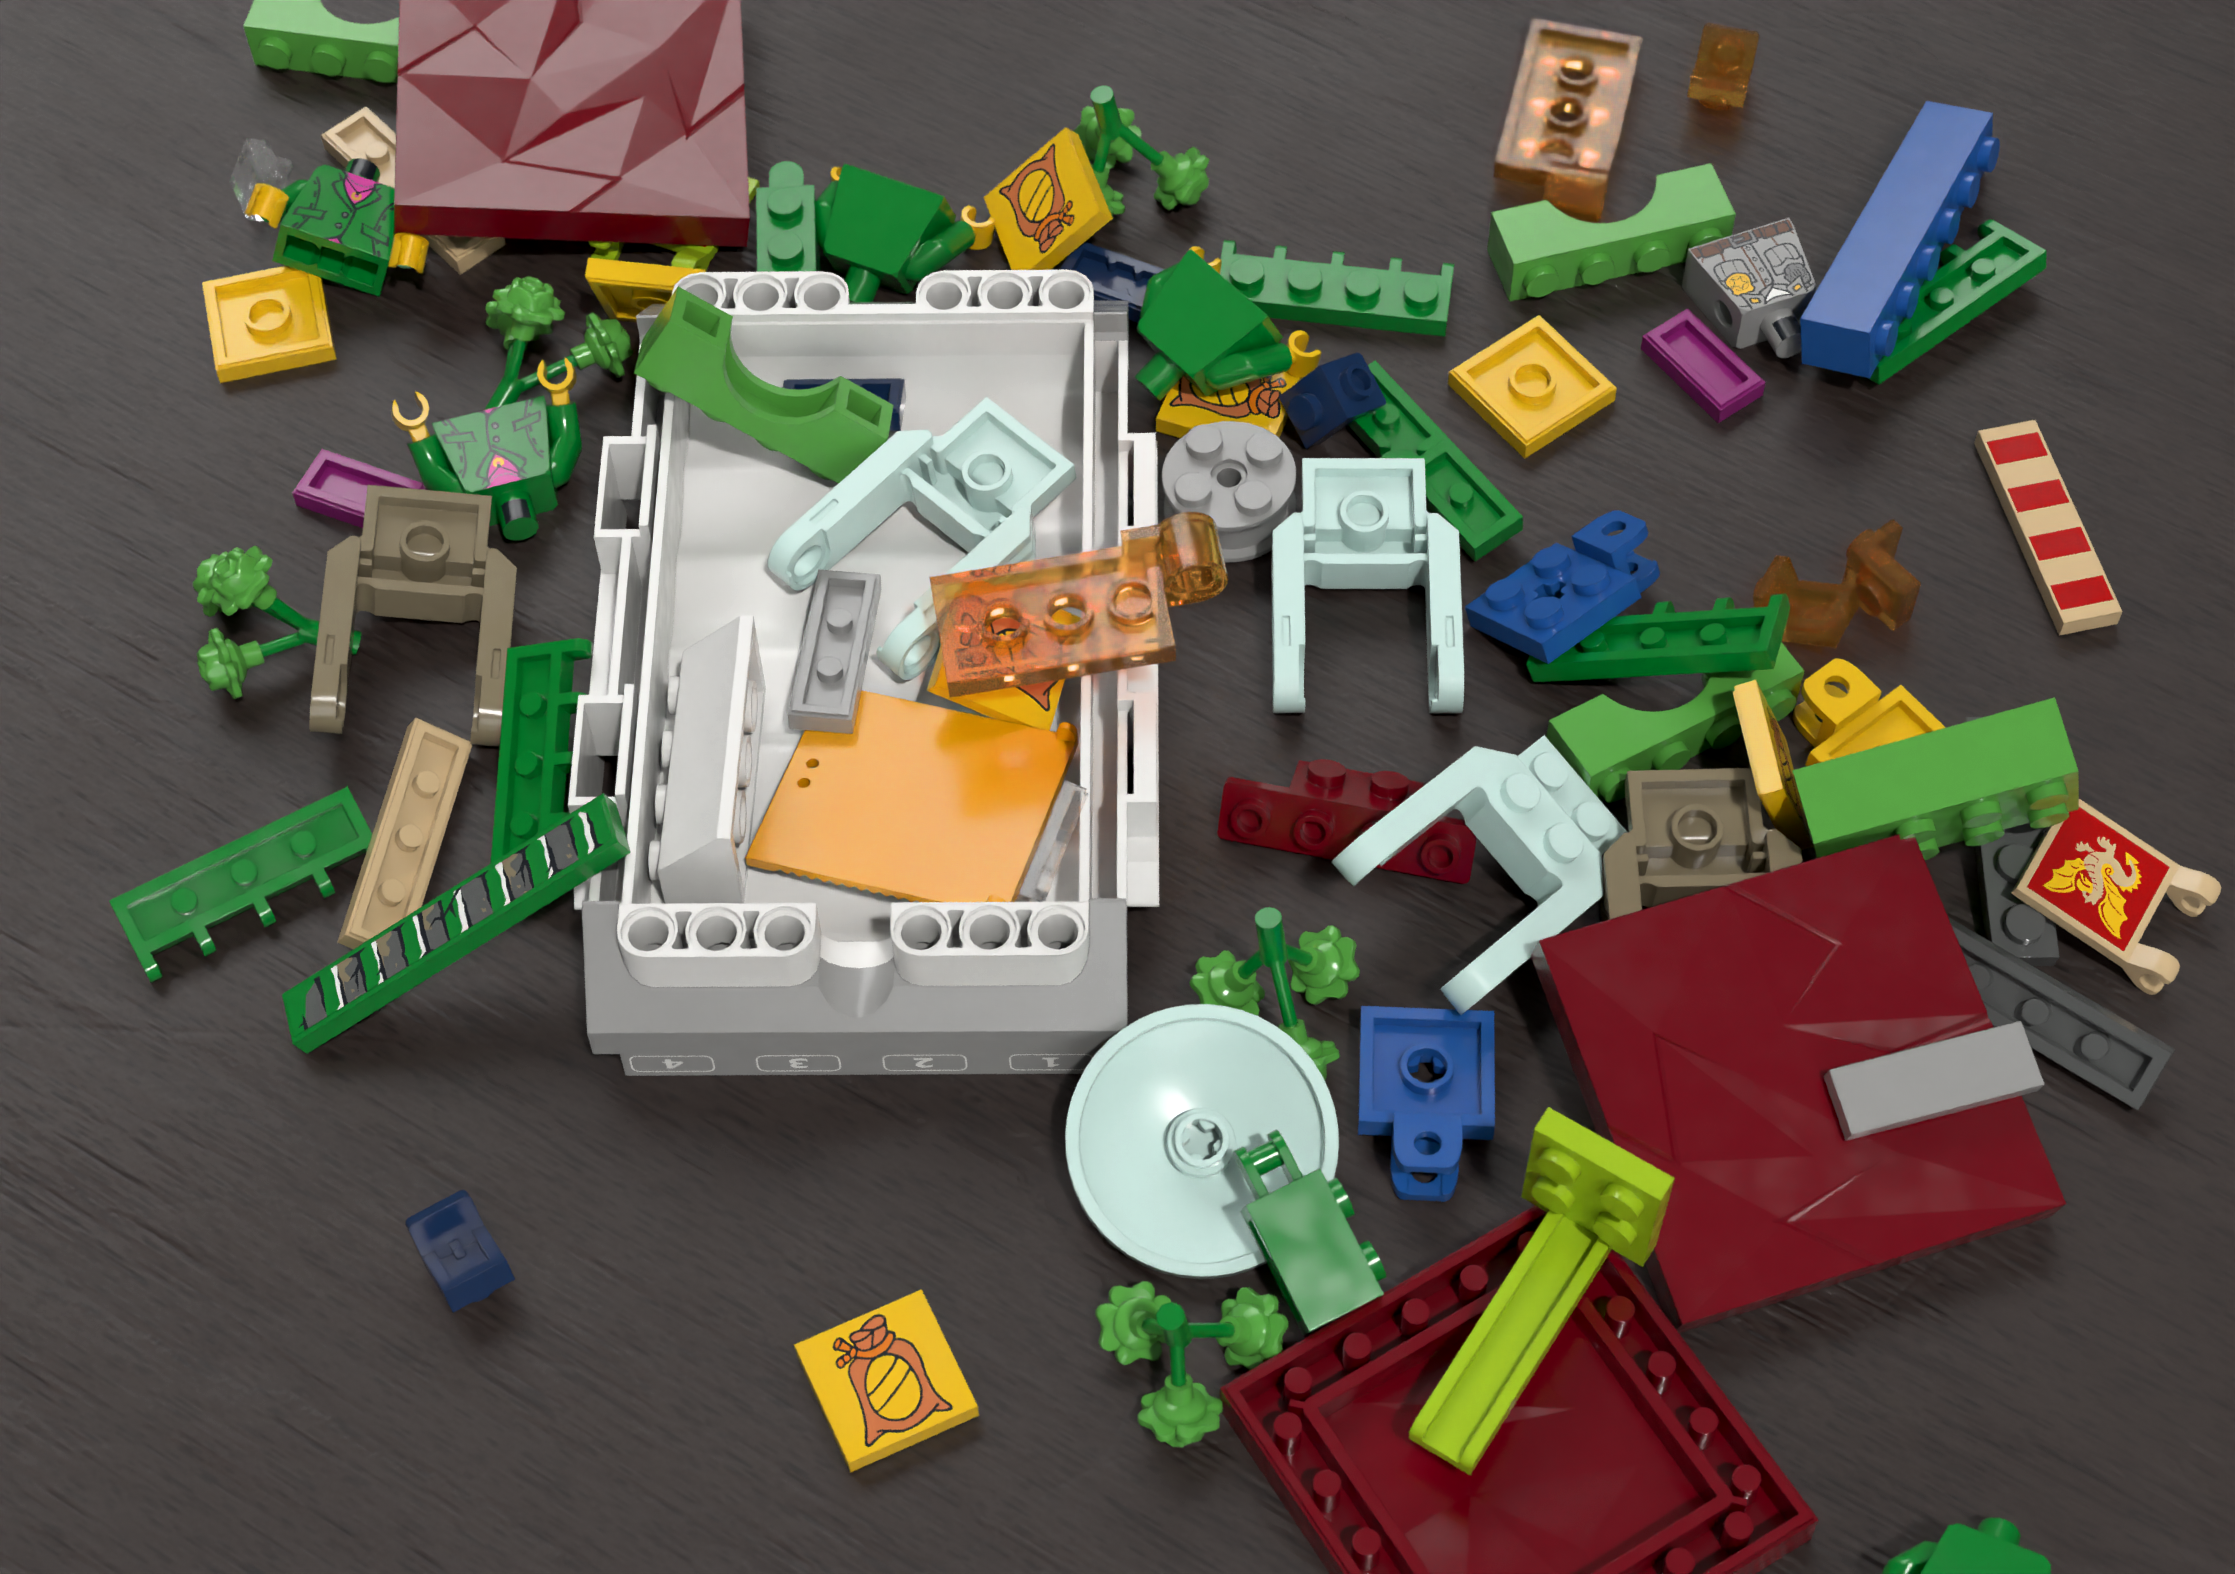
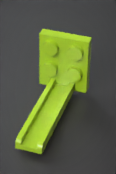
M1548 1107L1534 1128L1521 1194L1523 1199L1548 1213L1417 1416L1410 1429L1408 1438L1471 1475L1611 1250L1643 1267L1657 1244L1675 1178Z

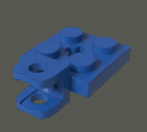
M1620 510L1611 511L1593 520L1571 536L1575 550L1557 542L1551 547L1540 550L1533 556L1531 561L1505 579L1490 585L1485 593L1465 606L1471 627L1547 664L1551 663L1641 598L1640 593L1658 579L1660 570L1657 561H1651L1632 551L1649 534L1646 522ZM1624 530L1617 535L1607 536L1613 531Z
M1361 1006L1358 1135L1391 1136L1390 1179L1393 1191L1398 1198L1402 1200L1448 1201L1453 1196L1457 1186L1462 1139L1493 1140L1494 1011L1467 1010L1460 1015L1454 1009ZM1428 1062L1433 1064L1434 1073L1445 1075L1432 1083H1424L1413 1078L1410 1073L1418 1072L1419 1064ZM1411 1172L1437 1173V1177L1432 1182L1422 1183L1414 1179Z

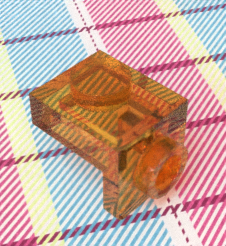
M1706 23L1702 31L1698 56L1691 75L1687 97L1698 99L1701 105L1714 110H1728L1732 106L1743 108L1752 76L1760 37L1759 33L1747 29Z
M1894 519L1875 532L1872 529L1863 531L1852 541L1846 551L1848 560L1841 583L1856 598L1859 606L1867 614L1878 617L1892 631H1895L1911 619L1921 582L1894 559L1903 527Z
M1780 555L1775 556L1765 575L1756 583L1753 593L1754 608L1768 607L1772 594H1787L1790 613L1782 638L1783 642L1836 648L1861 604L1854 586L1799 580L1790 557Z

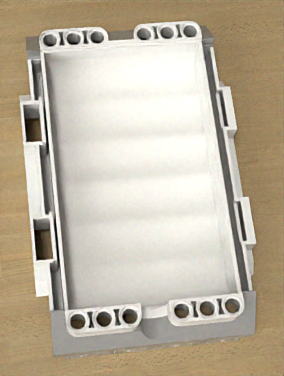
M944 270L933 272L925 276L918 284L916 302H850L848 286L843 278L834 273L824 271L699 272L689 274L675 284L672 295L679 286L733 316L731 338L738 358L752 374L769 384L783 388L784 380L836 379L839 376L846 379H905L906 401L901 431L927 429L932 433V436H943L987 397L1075 465L1076 479L1033 518L1036 531V569L1014 589L1082 618L1079 634L1050 731L1056 732L1059 724L1062 722L1073 724L1077 728L1078 747L1015 902H919L917 900L910 902L905 897L898 900L893 895L886 897L881 892L873 894L868 889L860 891L855 886L848 888L843 883L836 886L830 880L824 883L819 878L811 880L806 875L798 877L793 872L786 874L781 869L774 872L748 866L744 903L665 904L660 881L651 880L649 877L648 859L651 841H661L663 824H657L655 817V796L658 785H668L669 769H664L662 765V736L664 730H674L676 716L670 715L668 709L669 679L671 676H680L682 655L685 649L739 616H754L766 692L751 846L805 731L789 729L788 711L816 584L815 582L803 590L792 589L770 571L768 558L778 538L837 486L838 483L818 477L807 466L779 451H771L764 448L755 438L725 422H718L709 418L696 406L672 393H665L655 389L646 379L637 375L631 436H603L594 528V541L601 573L589 695H578L568 798L569 812L572 813L601 795L605 756H618L615 797L609 798L617 805L631 853L574 888L575 910H582L587 1035L593 1054H620L626 1076L1083 1074L1087 1065L1105 1043L1128 1026L1127 907H1159L1157 441L1155 433H1128V300L1094 301L1092 282L1085 275L1072 270ZM652 304L636 315L640 340L639 351L642 339L666 304ZM889 431L888 439L891 438L897 431ZM1129 496H1134V526H1129ZM624 499H641L639 529H626L627 512ZM911 501L903 503L830 569L831 571L880 574L882 589L862 690L991 718L927 691L935 662L917 677L904 680L877 658V648L879 646L883 648L888 636L895 627L915 610L914 602L969 553L918 512L916 505ZM1128 753H1134V794H1128Z

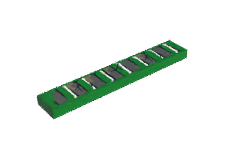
M602 793L283 993L282 997L293 1045L308 1054L631 853L616 803Z

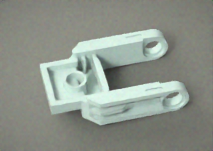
M985 397L943 436H932V433L927 429L897 431L778 538L770 552L768 567L770 571L792 589H806L816 582L818 570H830L906 501L913 502L922 516L969 553L914 602L915 610L895 627L888 636L883 648L880 646L877 648V658L900 678L909 680L920 675L936 661L963 574L972 570L1011 588H1015L1036 569V531L1033 518L1076 479L1075 465L997 404Z
M1302 458V512L1291 514L1273 530L1272 535L1273 713H1305V585H1314L1320 589H1407L1414 585H1422L1425 588L1429 711L1430 713H1462L1464 703V654L1459 531L1438 513H1428L1426 511L1425 458Z
M1545 735L1518 756L1474 746L1360 835L1332 861L1339 872L1354 887L1377 865H1384L1449 812L1457 809L1462 813L1465 824L1521 890L1537 901L1538 908L1440 989L1460 1015L1465 1013L1528 960L1539 940L1559 934L1603 897L1602 854L1624 833H1628Z

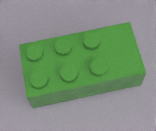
M2055 697L1793 770L1816 858L1899 834L1901 840L1915 837L1924 860H1928L1940 852L1939 847L1960 841H1965L1967 846L1984 845L2001 838L2004 835V829L2030 823V827L2034 829L2050 827L2068 819L2070 811L2079 809V771Z

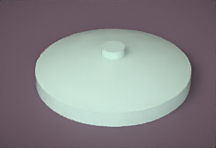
M1191 1004L1171 1007L1142 1017L1123 1028L1105 1043L1085 1068L1075 1088L1067 1115L1065 1138L1068 1172L1074 1192L1090 1222L1114 1248L1128 1258L1157 1272L1181 1278L1216 1279L1234 1276L1266 1264L1240 1212L1245 1205L1255 1201V1198L1236 1162L1233 1151L1243 1146L1248 1152L1268 1142L1267 1134L1277 1129L1285 1140L1302 1175L1305 1176L1320 1168L1328 1182L1334 1179L1338 1161L1339 1133L1336 1111L1330 1091L1312 1059L1288 1034L1259 1016L1227 1006ZM1281 1166L1260 1176L1268 1193L1289 1184Z

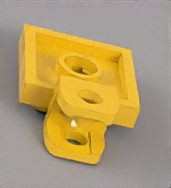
M1839 658L1833 659L1804 681L1801 693L1805 701L1796 705L1792 714L1793 722L1798 731L1815 747L1808 755L1806 766L1946 728L1902 685H1899L1879 700L1882 691L1856 666ZM1834 681L1843 684L1848 694L1840 688L1827 683ZM1815 714H1816L1821 720H1823V722H1820V721L1816 718Z

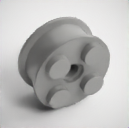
M1237 421L1197 425L1172 446L1165 458L1162 469V484L1165 493V522L1173 538L1183 548L1196 556L1217 562H1241L1260 557L1272 550L1273 530L1291 514L1296 513V497L1294 492L1296 485L1295 461L1284 442L1278 436L1262 427Z

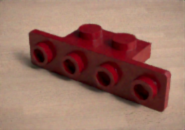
M1317 759L1311 762L1299 760L1290 787L1229 777L1223 786L1217 834L1221 839L1334 860L1360 835L1421 789L1424 783L1409 780L1403 774L1394 771L1368 773L1346 769L1341 763L1328 759ZM1444 816L1384 865L1380 866L1379 864L1375 868L1466 884L1470 881L1477 837L1465 824V820Z

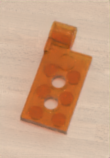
M1532 18L1495 159L1493 177L1545 186L1543 200H1548L1559 211L1577 220L1600 223L1640 56L1642 37ZM1578 71L1586 74L1589 78L1576 81L1564 75L1567 72ZM1559 112H1569L1578 116L1579 119L1572 122H1564L1556 119L1554 115Z
M1184 512L1170 516L1158 525L1121 530V546L929 577L949 697L1176 661L1175 642L1167 607L1211 599L1222 592L1228 583V574L1215 520L1204 513ZM1068 607L1077 608L1085 613V616L1079 622L1070 625L1059 624L1051 618L1058 610ZM1001 618H1011L1021 624L1015 632L1008 635H996L987 630V627L993 621Z

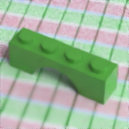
M254 0L243 27L255 65L274 69L321 73L328 76L337 75L376 80L383 83H397L399 17L381 23L358 24L332 15L322 5L321 0Z
M1712 163L1657 175L1654 195L1648 205L1634 216L1618 222L1590 223L1577 220L1559 211L1548 200L1491 212L1487 251L1508 300L1511 302L1528 297H1543L1555 291L1581 285L1600 284L1608 279L1634 273L1653 272L1665 266L1686 262L1689 248L1731 236L1736 213Z
M679 286L642 339L634 374L646 379L655 389L665 393H672L696 406L709 418L718 422H725L755 438L764 448L771 451H779L807 466L815 475L822 479L833 480L839 484L888 440L893 404L842 376L822 386L802 390L777 387L759 379L743 365L734 350L731 338L733 316Z
M1781 642L1774 669L1702 673L1701 678L1704 686L1702 692L1685 705L1666 711L1650 712L1635 710L1623 706L1602 694L1550 719L1546 738L1601 802L1605 800L1608 803L1616 802L1626 796L1624 782L1627 771L1679 770L1690 758L1710 748L1719 750L1735 742L1741 736L1742 729L1732 692L1735 691L1734 686L1756 679L1776 720L1779 721L1786 717L1797 704L1804 670Z

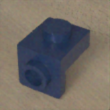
M1358 352L1318 366L1279 396L1306 449L1323 443L1356 418L1377 411L1386 404V399L1362 354Z
M460 1190L407 1218L405 1225L427 1271L452 1312L470 1303L487 1298L496 1289L515 1280L506 1258L484 1226L475 1204L466 1190Z

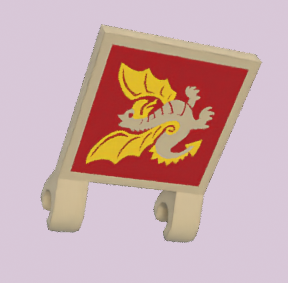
M2079 799L2078 810L2070 811L2068 819L2047 828L2011 894L2122 967L2131 981L2140 990L2147 994L2155 995L2162 990L2164 984H2170L2174 981L2180 968L2178 960L2169 953L2138 943L2165 892L2180 911L2190 917H2197L2204 911L2206 905L2211 906L2216 902L2221 892V885L2215 878L2206 873L2178 865Z

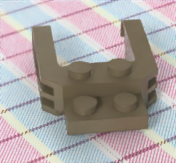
M377 485L367 486L362 536H350L327 552L311 691L310 732L343 734L356 614L359 611H367L375 616L456 623H464L470 620L480 622L470 744L500 747L507 648H511L517 567L498 549L488 547L492 496Z
M1752 769L1627 771L1624 784L1629 833H1624L1603 855V897L1599 899L1600 920L1603 922L1640 911L1642 906L1654 907L1803 863L1800 847L1777 829L1768 830L1763 826L1760 798L1757 794Z

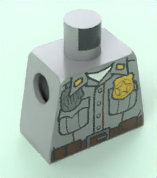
M1790 218L1688 249L1682 288L1732 347L1741 349L1768 340L1774 352L1780 358H1788L1801 351L1800 318L1817 288Z

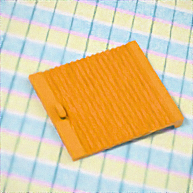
M861 690L853 734L804 731L745 857L748 866L774 872L779 869L786 874L793 872L798 877L806 875L811 880L819 878L824 883L830 880L836 886L843 883L848 888L855 886L860 891L868 889L873 894L881 892L886 897L893 895L898 900L905 897L910 902L916 900L919 902H1015L1078 747L1077 728L1071 723L1062 722L1059 724L1057 731L1053 732Z

